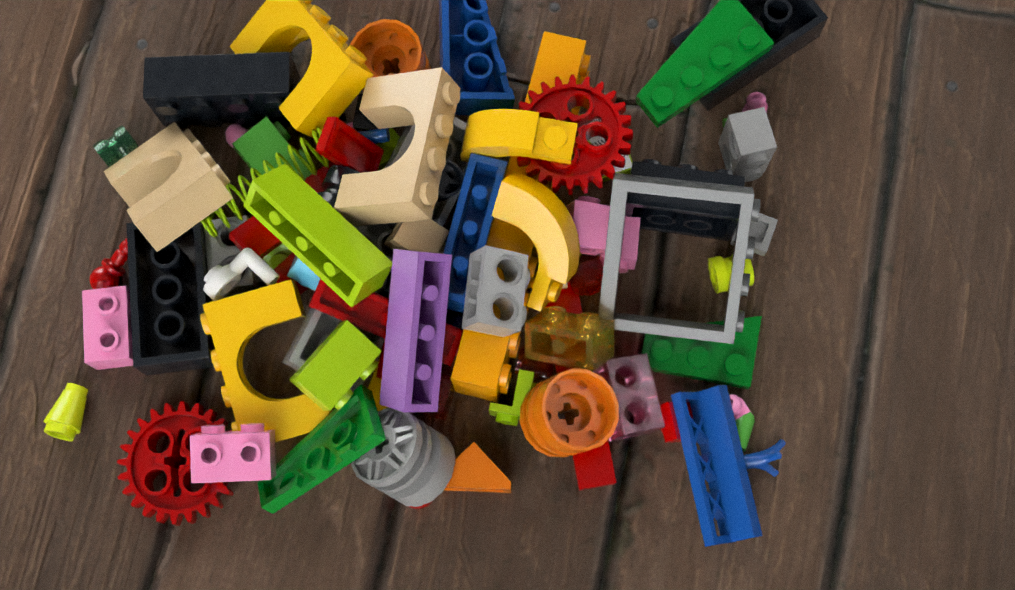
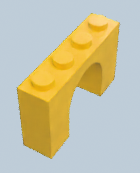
M266 0L233 41L230 48L235 54L291 52L301 42L308 39L311 40L312 57L308 70L302 80L281 104L279 110L295 130L314 138L312 130H316L319 127L322 131L327 117L339 118L365 87L367 78H372L374 74L364 64L367 58L358 49L346 44L349 39L347 35L338 27L328 23L331 17L317 5H312L311 2L313 0Z
M290 279L202 304L205 313L200 314L201 324L205 334L212 336L215 349L210 351L212 363L217 372L222 371L225 385L221 386L222 398L227 408L232 407L235 422L231 423L232 431H241V424L264 423V430H275V442L310 433L333 411V409L331 411H323L305 394L284 399L267 397L252 387L244 372L243 356L245 348L257 332L272 325L306 316L295 280Z

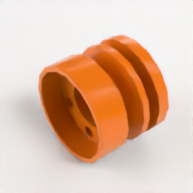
M381 19L369 23L356 33L350 43L367 58L364 64L374 74L373 77L431 69L429 59L418 35L409 25L398 20Z
M573 368L537 383L525 395L520 407V425L526 440L535 450L549 457L565 458L602 446L613 435L619 421V404L613 388L602 376L589 369ZM558 413L564 414L565 419H559Z

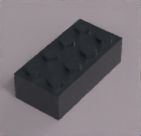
M739 0L774 41V45L769 52L699 99L707 111L820 36L828 17L814 0ZM703 19L670 40L666 56L667 60Z
M290 52L145 57L143 99L163 126L167 127L173 122L180 129L185 128L187 125L197 124L209 128L220 127L224 123L254 126L265 117L272 123L278 121L281 125H287L290 122L279 110V107L300 82V75Z
M200 221L157 252L133 222L126 223L133 367L147 376L214 367L210 353L211 350L215 349L212 336L205 334L200 320V314L205 313L202 304L213 301L203 291L206 284L203 279L208 273L203 224Z

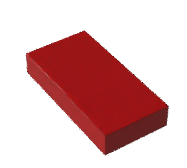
M327 117L315 149L316 152L334 164L349 167L359 173L377 171L384 153L382 148L337 117Z

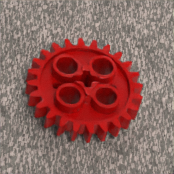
M571 74L568 84H563L559 76H556L555 87L552 88L545 82H541L542 93L539 95L529 90L530 104L520 101L518 103L519 110L539 112V117L578 123L576 133L578 136L575 138L573 160L570 165L518 156L516 158L518 167L527 166L525 170L526 176L533 178L538 174V182L546 185L548 181L552 182V189L555 194L561 185L567 187L568 195L573 194L574 187L580 185L584 194H587L588 183L592 181L597 187L602 188V176L605 175L613 180L615 175L613 166L624 168L625 158L622 155H629L631 153V144L627 141L633 140V130L627 128L631 125V115H623L626 111V103L619 102L614 104L617 93L615 90L604 95V82L602 81L595 88L590 87L589 76H586L582 84H576L574 74ZM577 106H582L588 110L582 115H574L570 112L571 109ZM598 118L601 119V122H593V120ZM599 136L604 138L606 143L601 146H593L589 144L588 140Z
M180 401L177 411L171 404L165 403L163 415L152 408L150 410L152 419L150 422L138 418L137 422L141 430L139 432L127 431L133 442L131 445L121 444L120 448L128 452V457L117 460V464L127 467V471L118 475L117 478L118 480L130 483L124 488L122 493L127 496L136 495L130 505L134 508H140L145 505L142 512L144 517L151 518L157 512L156 522L165 524L170 516L171 523L180 526L184 515L188 523L195 524L197 512L203 517L209 518L211 517L209 509L211 504L221 509L224 507L219 498L222 493L233 496V491L227 486L229 482L205 483L202 489L193 492L191 489L190 436L201 433V426L225 425L226 429L229 423L224 418L215 421L217 412L211 408L203 415L204 406L196 403L191 411L189 405L184 401ZM181 430H185V434L181 442L179 434ZM168 435L170 438L169 447L163 453H158L156 451L157 441L161 437ZM182 457L187 459L186 465H180L179 469L174 467L175 462L181 461ZM165 472L167 476L166 486L156 492L153 486L154 479L160 473ZM178 486H180L181 495L176 497L175 492L178 490Z

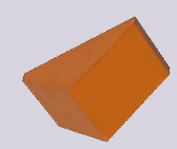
M473 442L455 459L452 478L444 491L511 493L512 484L505 474Z

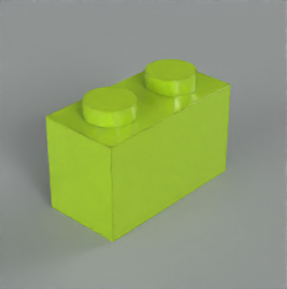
M346 320L340 322L289 380L323 411H331L333 407L339 410L353 395L354 392L350 388L359 377L365 380L377 368L379 363L375 359L382 351L353 324Z

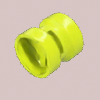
M733 254L727 258L721 256L708 258L709 276L713 289L717 294L728 291ZM746 259L744 273L750 274L749 286L754 284V271L751 259Z

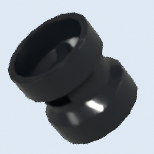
M446 159V165L442 170L437 202H442L457 194L464 180L460 166Z

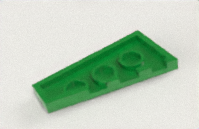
M720 0L636 95L635 101L653 124L659 128L773 48L774 41L739 0Z
M360 384L343 407L339 410L335 408L276 464V476L273 479L259 480L257 482L261 508L274 514L386 440L371 390Z

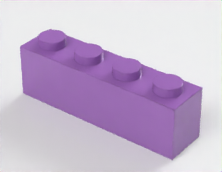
M393 249L379 405L401 412H438L452 255Z

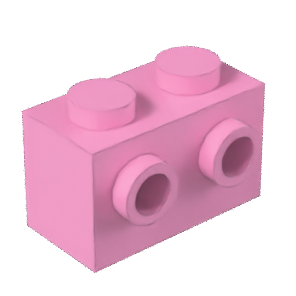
M117 286L82 291L84 363L96 370L133 366L130 288L127 286Z
M264 423L241 424V431L225 432V425L201 426V433L190 436L191 483L273 479L276 476L275 430H264Z

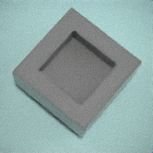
M759 213L758 222L751 221L749 236L755 237L754 253L765 256L778 219ZM736 229L730 242L731 245L735 244Z

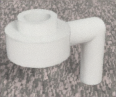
M244 248L230 264L223 267L220 264L216 265L205 275L203 280L206 284L203 291L213 301L223 299L237 286L242 277L241 273L247 267L257 274L268 286L274 284L280 276L251 248Z

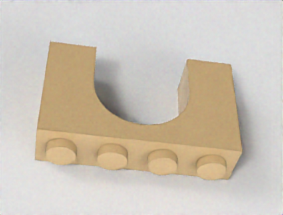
M442 67L367 78L359 110L378 129L415 125V132L407 151L389 167L379 171L342 175L334 209L354 226L432 220L434 207L438 200V188L442 170L446 165V152L450 136L453 133V120L457 104L460 101L461 89Z
M175 122L103 171L110 184L130 207L126 211L133 223L157 252L233 199L225 187L231 181L219 165L216 164L189 128L182 132Z

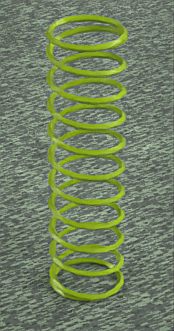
M319 127L316 130H312L316 144L322 132ZM300 137V144L310 165L289 144L287 149L297 172L280 153H275V159L278 166L282 165L281 159L305 181L293 152L313 175H317V170L306 146L325 167H329V162L324 156H322V159L305 138ZM263 160L262 164L266 173L269 172L267 166L271 170L275 169L271 163ZM251 167L252 179L256 178L254 172L258 176L262 175L257 169ZM239 175L238 183L244 197L232 184L229 183L225 187L231 194L230 187L245 202L247 192L242 180L249 188L251 183L245 177ZM231 199V203L228 201L226 204L237 218L243 221V217L234 199ZM220 207L214 211L225 226L231 228L222 208ZM207 216L201 223L208 233L216 238L218 232L210 217Z

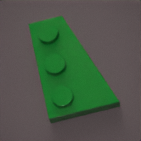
M762 316L744 318L743 332H735L734 344L645 334L639 369L748 390L752 382ZM724 320L707 323L724 325Z

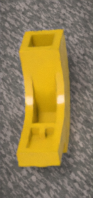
M490 109L478 111L471 114L467 119L460 154L461 161L469 162L470 154L474 153L495 159L506 156H520L571 165L578 123L539 117V112L527 110Z
M514 171L501 181L492 216L517 226L534 243L538 253L539 265L527 307L541 312L550 301L556 302L563 284H566L577 272L580 257L579 237L572 216L563 202L545 185Z

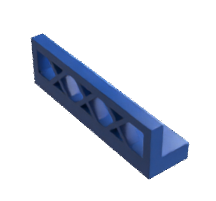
M718 385L699 392H678L672 394L671 399L705 547L763 536L727 385ZM687 402H690L693 419L689 415ZM696 442H697V443L699 444V446H700V450H701V454H702L701 456H700V454L698 453L697 446H696ZM705 480L708 482L710 494L707 492ZM714 518L717 520L720 536H717Z

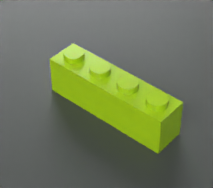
M284 163L252 180L243 206L350 307H353L382 287L392 268V261L289 166Z

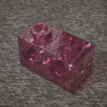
M647 353L608 359L593 368V372L602 376L613 388L619 404V421L609 441L648 435L665 427ZM616 373L623 376L625 387L617 382ZM625 409L633 414L634 424L627 421L624 414Z

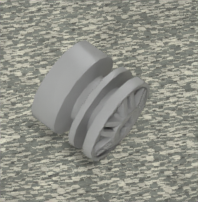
M389 407L378 411L386 440L351 462L356 476L405 506L419 507L432 502L444 491L452 478L455 466V453L452 444L447 437L426 425L409 412H401Z

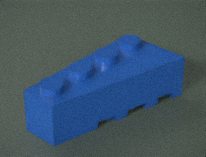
M439 0L440 68L442 67L461 88L460 101L457 104L455 115H471L478 111L490 109H513L515 97L506 76L507 70L504 60L501 59L497 45V36L494 26L492 27L486 0Z

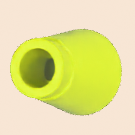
M73 383L66 384L65 389L43 421L46 424L44 428L46 434L60 440L73 441L75 435L81 433L88 389Z

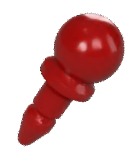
M127 238L120 243L119 249H116L110 259L103 258L101 261L102 266L92 271L89 278L92 289L117 287L119 285V276H123L126 272L122 266L128 260Z

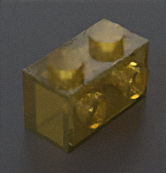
M550 306L544 308L542 312L525 322V358L577 369H589L593 372L614 357V321L602 319L597 313L584 312L575 314L566 312V309L563 307Z

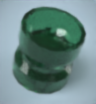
M121 125L113 130V135L110 138L100 139L93 144V147L106 165L110 167L138 148L139 145L126 128Z

